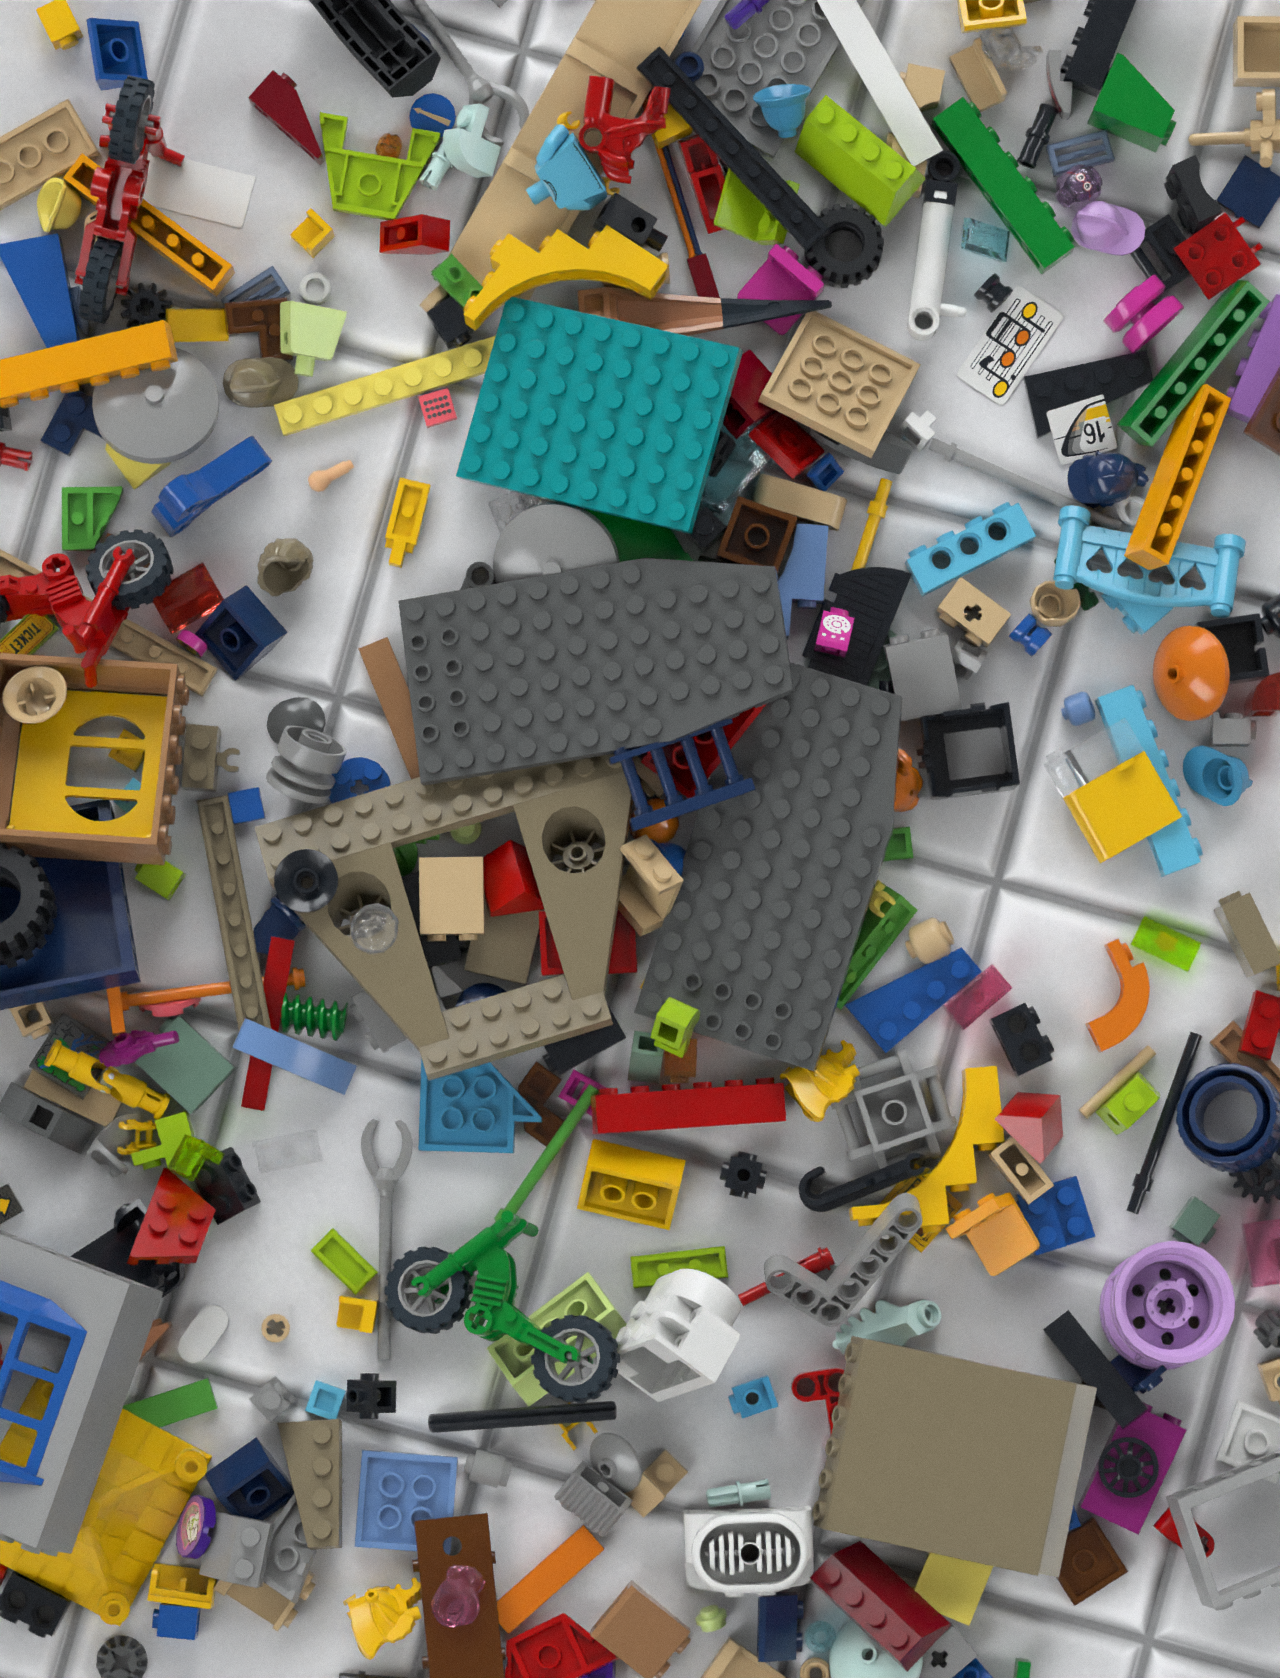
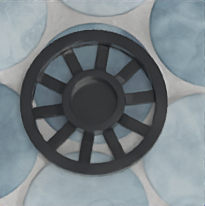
M1122 1437L1111 1441L1102 1451L1098 1461V1473L1102 1483L1110 1492L1120 1497L1133 1498L1146 1493L1154 1485L1158 1476L1159 1464L1155 1452L1147 1443L1134 1437ZM1128 1442L1127 1454L1124 1455L1118 1444ZM1133 1443L1143 1447L1135 1456L1132 1455ZM1113 1447L1119 1455L1118 1459L1108 1455V1452ZM1147 1451L1152 1460L1140 1462V1457ZM1107 1459L1115 1463V1467L1103 1469L1104 1460ZM1153 1465L1152 1475L1142 1471V1467ZM1116 1472L1117 1475L1108 1483L1104 1474ZM1139 1475L1149 1480L1143 1488L1137 1480ZM1122 1478L1124 1479L1122 1491L1113 1488ZM1132 1480L1137 1491L1127 1492L1128 1482Z

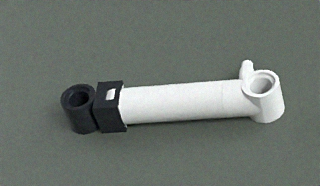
M941 151L932 156L927 169L928 179L924 189L907 321L909 334L919 341H926L936 334L940 323V316L956 318L965 317L966 308L942 303L958 183L954 182L960 170V162L957 156L949 151ZM939 163H946L951 167L952 172L947 176L939 175L935 170V166ZM919 316H926L930 319L932 326L925 330L919 329L915 324V319Z

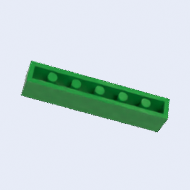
M962 97L932 119L931 126L949 151L957 156L961 167L1039 272L1044 274L1073 252L1075 246L1072 243L1075 240L1065 226L1060 228L1054 220L1056 214L1049 203L1046 201L1042 203L1035 194L1037 188L1028 176L1022 177L1017 170L1019 164L1015 157L1009 151L1005 153L999 146L1000 138L991 126L986 128L979 119L982 115L977 106L972 101L967 103L965 98Z
M1238 280L1230 285L1117 425L1137 444L1153 447L1270 301L1249 281Z

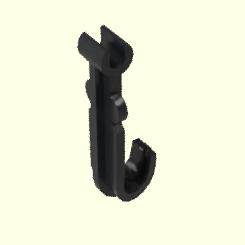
M911 1153L904 1160L815 1195L810 1191V1184L814 1179L826 1173L825 1168L820 1166L806 1173L801 1179L798 1188L799 1195L803 1204L810 1210L827 1212L914 1176H924L929 1172L930 1168L923 1166L916 1170L914 1167L915 1161L924 1158L925 1155Z

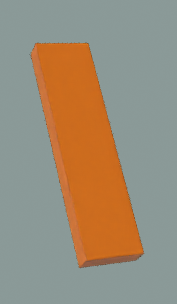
M584 1524L497 1600L499 1624L508 1634L605 1549Z

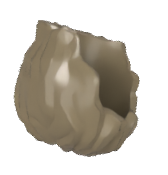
M277 538L274 542L269 543L264 548V552L260 554L257 564L259 570L257 583L260 588L273 597L295 591L304 580L310 578L314 562L311 551L296 538Z

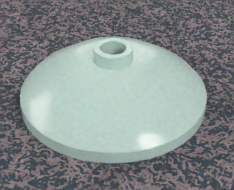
M852 1620L846 1623L837 1633L829 1652L831 1678H919L923 1663L922 1656L907 1672ZM873 1650L874 1655L872 1659L865 1660V1654Z

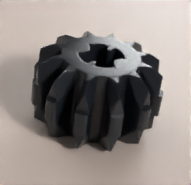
M139 283V293L135 294L132 289H128L127 293L131 300H121V305L127 308V310L120 313L122 319H129L126 324L127 328L166 319V309L174 306L172 300H164L168 295L165 289L156 293L157 285L155 283H151L148 291H146L143 283ZM146 303H149L152 308L148 316H145L142 312Z

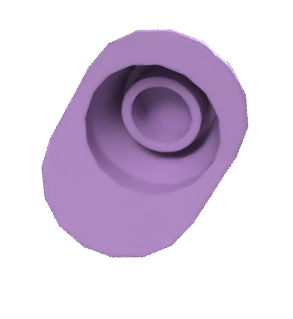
M1094 201L1085 205L1076 213L1072 220L1071 231L1073 238L1079 245L1111 255L1123 256L1132 253L1140 247L1145 237L1143 220L1136 212L1104 201Z

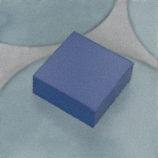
M259 787L228 793L234 825L266 819Z

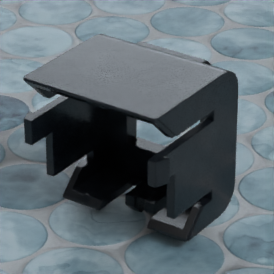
M984 702L970 704L968 709L944 711L939 716L927 715L920 717L924 749L916 750L917 757H922V762H918L919 769L927 770L930 800L1010 791L1020 784L1009 702L991 705L988 709H986ZM999 728L1005 773L950 780L944 734Z

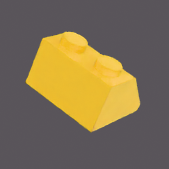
M957 0L961 33L1024 26L1027 23L1023 0Z

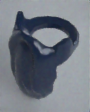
M277 894L271 898L270 903L272 906L264 913L253 930L256 950L261 954L269 953L271 936L294 940L297 934L307 927L292 909L282 903Z

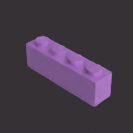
M1278 294L1260 313L1259 318L1264 320L1260 330L1254 328L1247 346L1252 348L1247 359L1241 358L1235 375L1240 376L1236 387L1229 386L1226 396L1231 398L1226 415L1248 423L1280 366V295Z

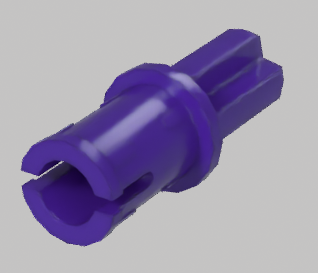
M742 0L725 14L724 18L734 30L738 29L755 13L760 14L762 7L770 0Z

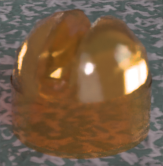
M385 133L380 137L376 145V153L381 156L399 158L402 150V141L397 134L390 135V133Z

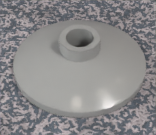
M602 1433L592 1441L590 1461L593 1469L623 1493L635 1489L642 1478V1466L631 1444L623 1437L614 1433Z

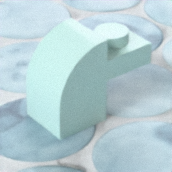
M480 103L463 105V109L457 116V129L444 130L443 147L450 163L458 170L475 178L493 176L501 149L500 146L481 138L490 108Z

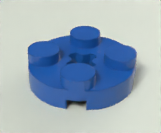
M363 757L351 758L342 763L338 773L332 774L335 784L330 789L329 799L332 804L357 796L356 793H351V787H354L358 780H361L363 785H368L369 791H365L364 794L391 786L388 774L379 763Z

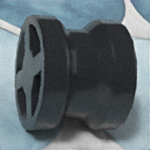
M994 273L976 291L974 297L978 300H983L987 304V309L993 313L1011 295L1013 289L1010 286H1004L1000 282V277Z

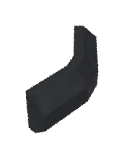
M309 0L346 48L392 98L413 96L433 80L441 60L440 55L390 0Z

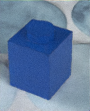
M161 1603L159 1609H154L152 1628H157V1637L196 1640L198 1638L201 1608Z

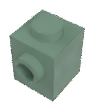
M634 1031L627 1080L659 1084L664 1050L654 1046L655 1039L650 1038L651 1033Z
M1191 1196L1169 1226L1175 1231L1172 1237L1179 1242L1190 1243L1195 1246H1199L1201 1242L1206 1245L1215 1234L1217 1229L1213 1226L1221 1215L1195 1196Z

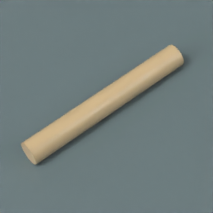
M1147 1045L1079 1109L1080 1113L1088 1119L1156 1055L1154 1050Z

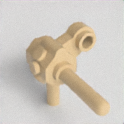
M1275 88L1262 89V92H1256V110L1263 111V120H1251L1250 128H1245L1244 131L1191 134L1188 138L1190 145L1245 144V147H1251L1252 154H1260V165L1262 167H1270L1274 153H1280V119H1276Z

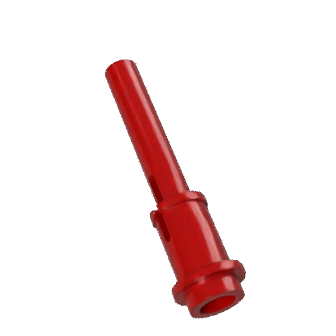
M819 1247L817 1248L818 1252L796 1262L814 1274L825 1269L830 1271L831 1266L836 1264L828 1247L824 1249ZM781 1273L775 1277L783 1276L785 1273ZM763 1282L739 1294L738 1297L742 1305L745 1306L771 1292L767 1289L766 1282Z

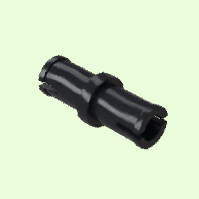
M1040 104L1033 125L1027 129L1025 134L1027 139L1017 159L1020 165L1030 169L1036 167L1043 146L1047 145L1050 140L1048 134L1059 112L1055 107L1048 104Z

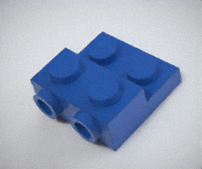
M1077 1176L1054 1182L1053 1187L1029 1205L1019 1194H1015L1018 1207L1040 1243L1039 1249L1033 1253L1035 1256L1096 1237Z

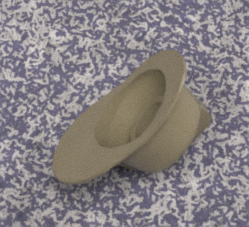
M245 358L236 360L228 366L223 376V387L228 398L239 406L248 408L273 407L275 404L293 398L298 388V376L294 374L295 369L293 366L281 358Z

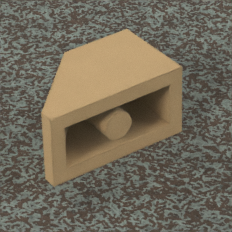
M1012 1136L987 1154L1005 1179L1028 1205L1054 1186L1035 1159Z

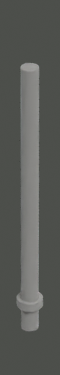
M933 438L928 448L945 456L944 460L950 462L952 459L1057 507L1062 508L1070 505L1083 507L1091 513V522L1107 529L1119 531L1123 523L1118 519L956 448L957 444L955 443L949 445Z

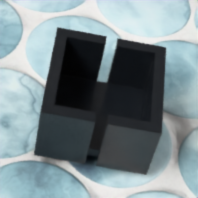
M1260 613L1202 621L1194 625L1210 631L1222 644L1229 663V685L1264 680L1270 676L1265 647L1254 650V646L1264 642Z

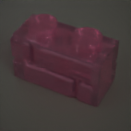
M991 964L947 1001L942 1008L959 1028L964 1030L1007 994L1012 987Z

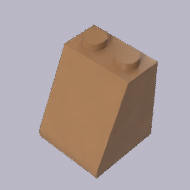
M631 1580L591 1628L590 1636L644 1678H653L654 1676L661 1678L671 1665L667 1662L674 1652L680 1654L690 1643L691 1639L688 1635L691 1630Z

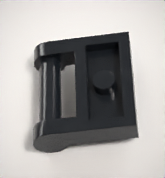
M1169 214L1145 229V237L1141 245L1146 241L1170 274V277L1163 281L1141 247L1130 253L1147 279L1152 275H1156L1165 285L1163 294L1191 276L1173 249L1185 241L1186 238Z

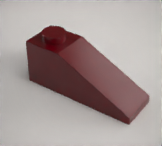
M272 70L248 97L250 104L321 166L324 158L298 93L294 89L297 84L284 72L278 75Z

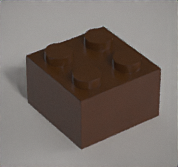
M738 496L716 560L729 564L773 566L776 568L778 575L798 517Z

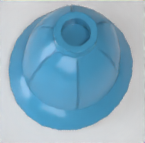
M801 84L774 85L756 92L753 95V100L761 106L766 122L771 128L778 131V136L780 138H789L797 134L796 128L801 125L804 119L806 98L811 93V88Z

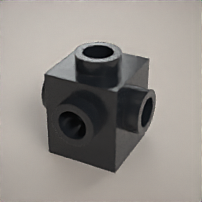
M739 1151L738 1157L731 1156L730 1162L723 1161L720 1180L725 1181L724 1187L730 1188L729 1195L748 1199L749 1193L756 1194L757 1188L763 1189L767 1171L761 1169L763 1163L756 1162L757 1155ZM740 1169H747L749 1171L750 1177L747 1181H740L737 1174Z
M360 1373V1379L347 1380L346 1412H359L360 1419H378L379 1413H396L397 1381L379 1380V1373Z

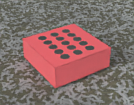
M448 388L418 396L427 428L457 420Z

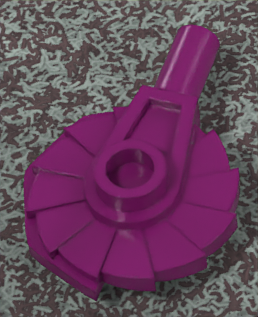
M132 1030L131 1033H121L106 1043L107 1045L100 1050L99 1060L106 1067H120L122 1064L135 1062L139 1057L154 1052L158 1047L178 1043L179 1036L175 1030L157 1035L146 1030Z

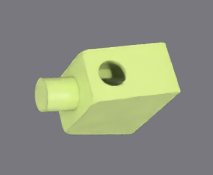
M295 301L281 302V353L297 356L294 374L313 377L315 360L327 361L333 358L345 322L346 311Z

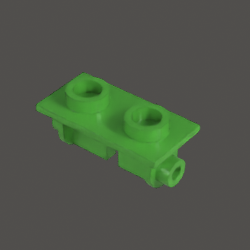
M452 253L431 271L433 279L437 280L463 309L469 298L473 295L477 297L483 289L479 282Z

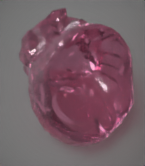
M452 1565L448 1568L446 1580L437 1589L431 1603L432 1613L441 1625L456 1627L473 1623L480 1609L478 1593L482 1591L485 1583L481 1573L475 1568L464 1565Z

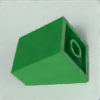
M1117 52L1087 124L1101 130L1107 129V132L1156 153L1160 144L1167 145L1177 122L1171 120L1175 110L1124 55Z

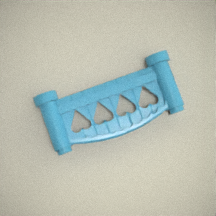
M1070 505L1060 509L1058 524L1061 527L1053 577L1056 587L1069 590L1077 582L1106 595L1129 602L1159 607L1209 606L1213 616L1218 618L1229 617L1234 605L1239 561L1245 553L1246 541L1242 537L1234 534H1220L1215 537L1213 548L1177 542L1170 562L1167 565L1174 583L1167 585L1162 581L1152 582L1148 575L1154 569L1147 570L1139 564L1138 566L1143 573L1141 579H1134L1131 575L1122 577L1118 574L1117 569L1128 559L1124 554L1132 533L1089 526L1091 513L1083 507ZM1103 550L1112 571L1110 573H1103L1099 569L1097 571H1090L1086 567V563L1098 551ZM1193 567H1196L1205 584V589L1196 590L1193 586L1184 588L1180 585L1179 581Z

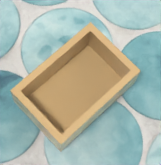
M1237 16L1233 24V87H1280V16Z

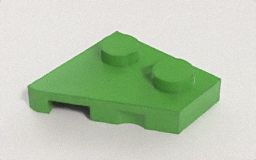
M122 486L62 487L63 551H95V547L99 544L124 493Z

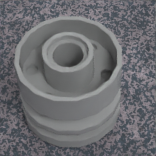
M287 726L283 730L277 746L278 752L281 755L273 758L271 762L272 767L266 775L267 782L274 789L294 799L307 803H326L331 794L330 789L335 784L334 776L331 774H336L340 771L347 753L346 748L336 739L320 731L302 726Z

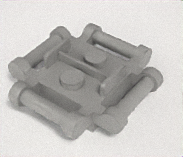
M906 1049L896 1051L897 1055L858 1067L860 1076L855 1078L856 1082L854 1084L855 1089L852 1090L853 1093H850L848 1097H845L840 1102L831 1104L832 1110L836 1109L849 1151H847L849 1161L874 1153L878 1169H882L904 1160L911 1153L925 1155L924 1158L915 1162L932 1157V1160L942 1157L935 1132L958 1124L955 1116H951L938 1078V1074H940L938 1065L914 1072ZM898 1067L902 1068L904 1076L862 1089L860 1080ZM926 1079L940 1120L934 1123L931 1122L918 1081ZM854 1102L857 1103L870 1144L862 1147L848 1108V1104ZM925 1136L926 1146L886 1159L884 1149Z

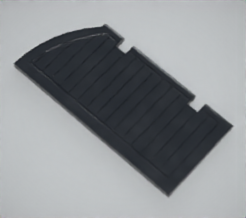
M867 567L842 574L835 573L828 591L837 594L834 602L824 599L802 653L803 657L811 659L808 668L867 686L912 574L886 567ZM831 607L849 611L848 616L854 618L850 641L844 658L814 651L823 611L830 612Z

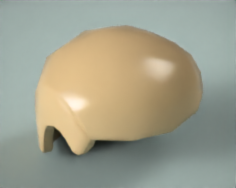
M1045 581L1038 585L1030 598L1033 616L1040 623L1050 627H1061L1070 622L1076 616L1081 605L1077 589H1060L1055 586V581Z

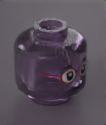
M1077 164L1057 178L1056 199L1063 207L1079 211L1100 197L1103 184L1102 178L1092 166Z

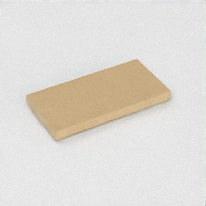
M69 99L0 137V211L40 189L51 178H59L66 174L82 153L90 159L100 155Z

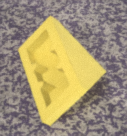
M106 443L105 450L134 490L171 464V462L162 464L137 462L120 455Z

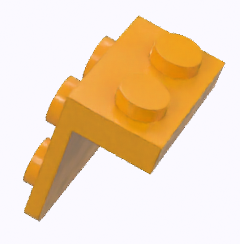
M1010 1192L995 1197L994 1193L988 1194L977 1201L978 1208L973 1211L967 1208L953 1217L955 1223L945 1228L951 1239L967 1235L991 1276L999 1275L1037 1251L1040 1247L1038 1239Z

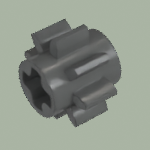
M1272 1309L1265 1310L1257 1317L1255 1321L1257 1329L1253 1333L1265 1348L1270 1347L1271 1344L1275 1348H1280V1310L1277 1313Z

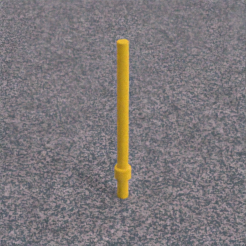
M880 479L874 501L869 503L866 512L869 516L851 570L865 568L880 520L885 518L888 509L886 501L893 483L891 480Z

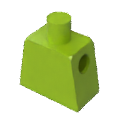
M1138 1071L1095 1113L1118 1135L1131 1127L1160 1099V1093Z

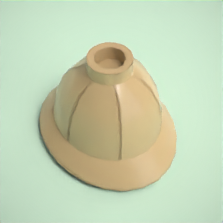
M28 667L15 674L8 681L3 691V706L6 712L19 722L26 724L44 722L57 714L66 700L67 684L64 677L51 667Z

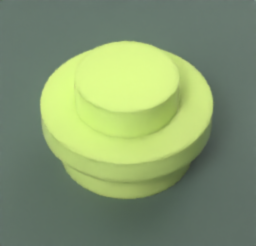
M479 822L450 831L451 836L460 844H471L479 838L481 824Z
M710 1605L702 1608L695 1620L697 1625L701 1626L703 1632H712L726 1625L725 1618L727 1617V1612L724 1608H718L717 1605Z

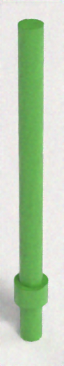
M591 1084L588 1085L504 1209L500 1208L494 1217L496 1221L501 1218L502 1213L506 1210H510L513 1214L518 1212L590 1107L591 1096L598 1095L599 1090Z

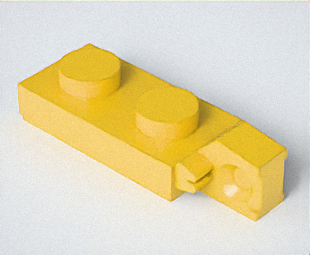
M401 477L399 479L385 535V547L392 549L388 562L390 566L402 568L405 552L413 554L430 493V484Z

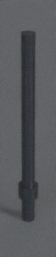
M1190 1032L1142 1168L1139 1174L1136 1173L1132 1186H1134V1190L1126 1211L1139 1214L1146 1191L1150 1192L1154 1181L1151 1178L1202 1038L1197 1033Z

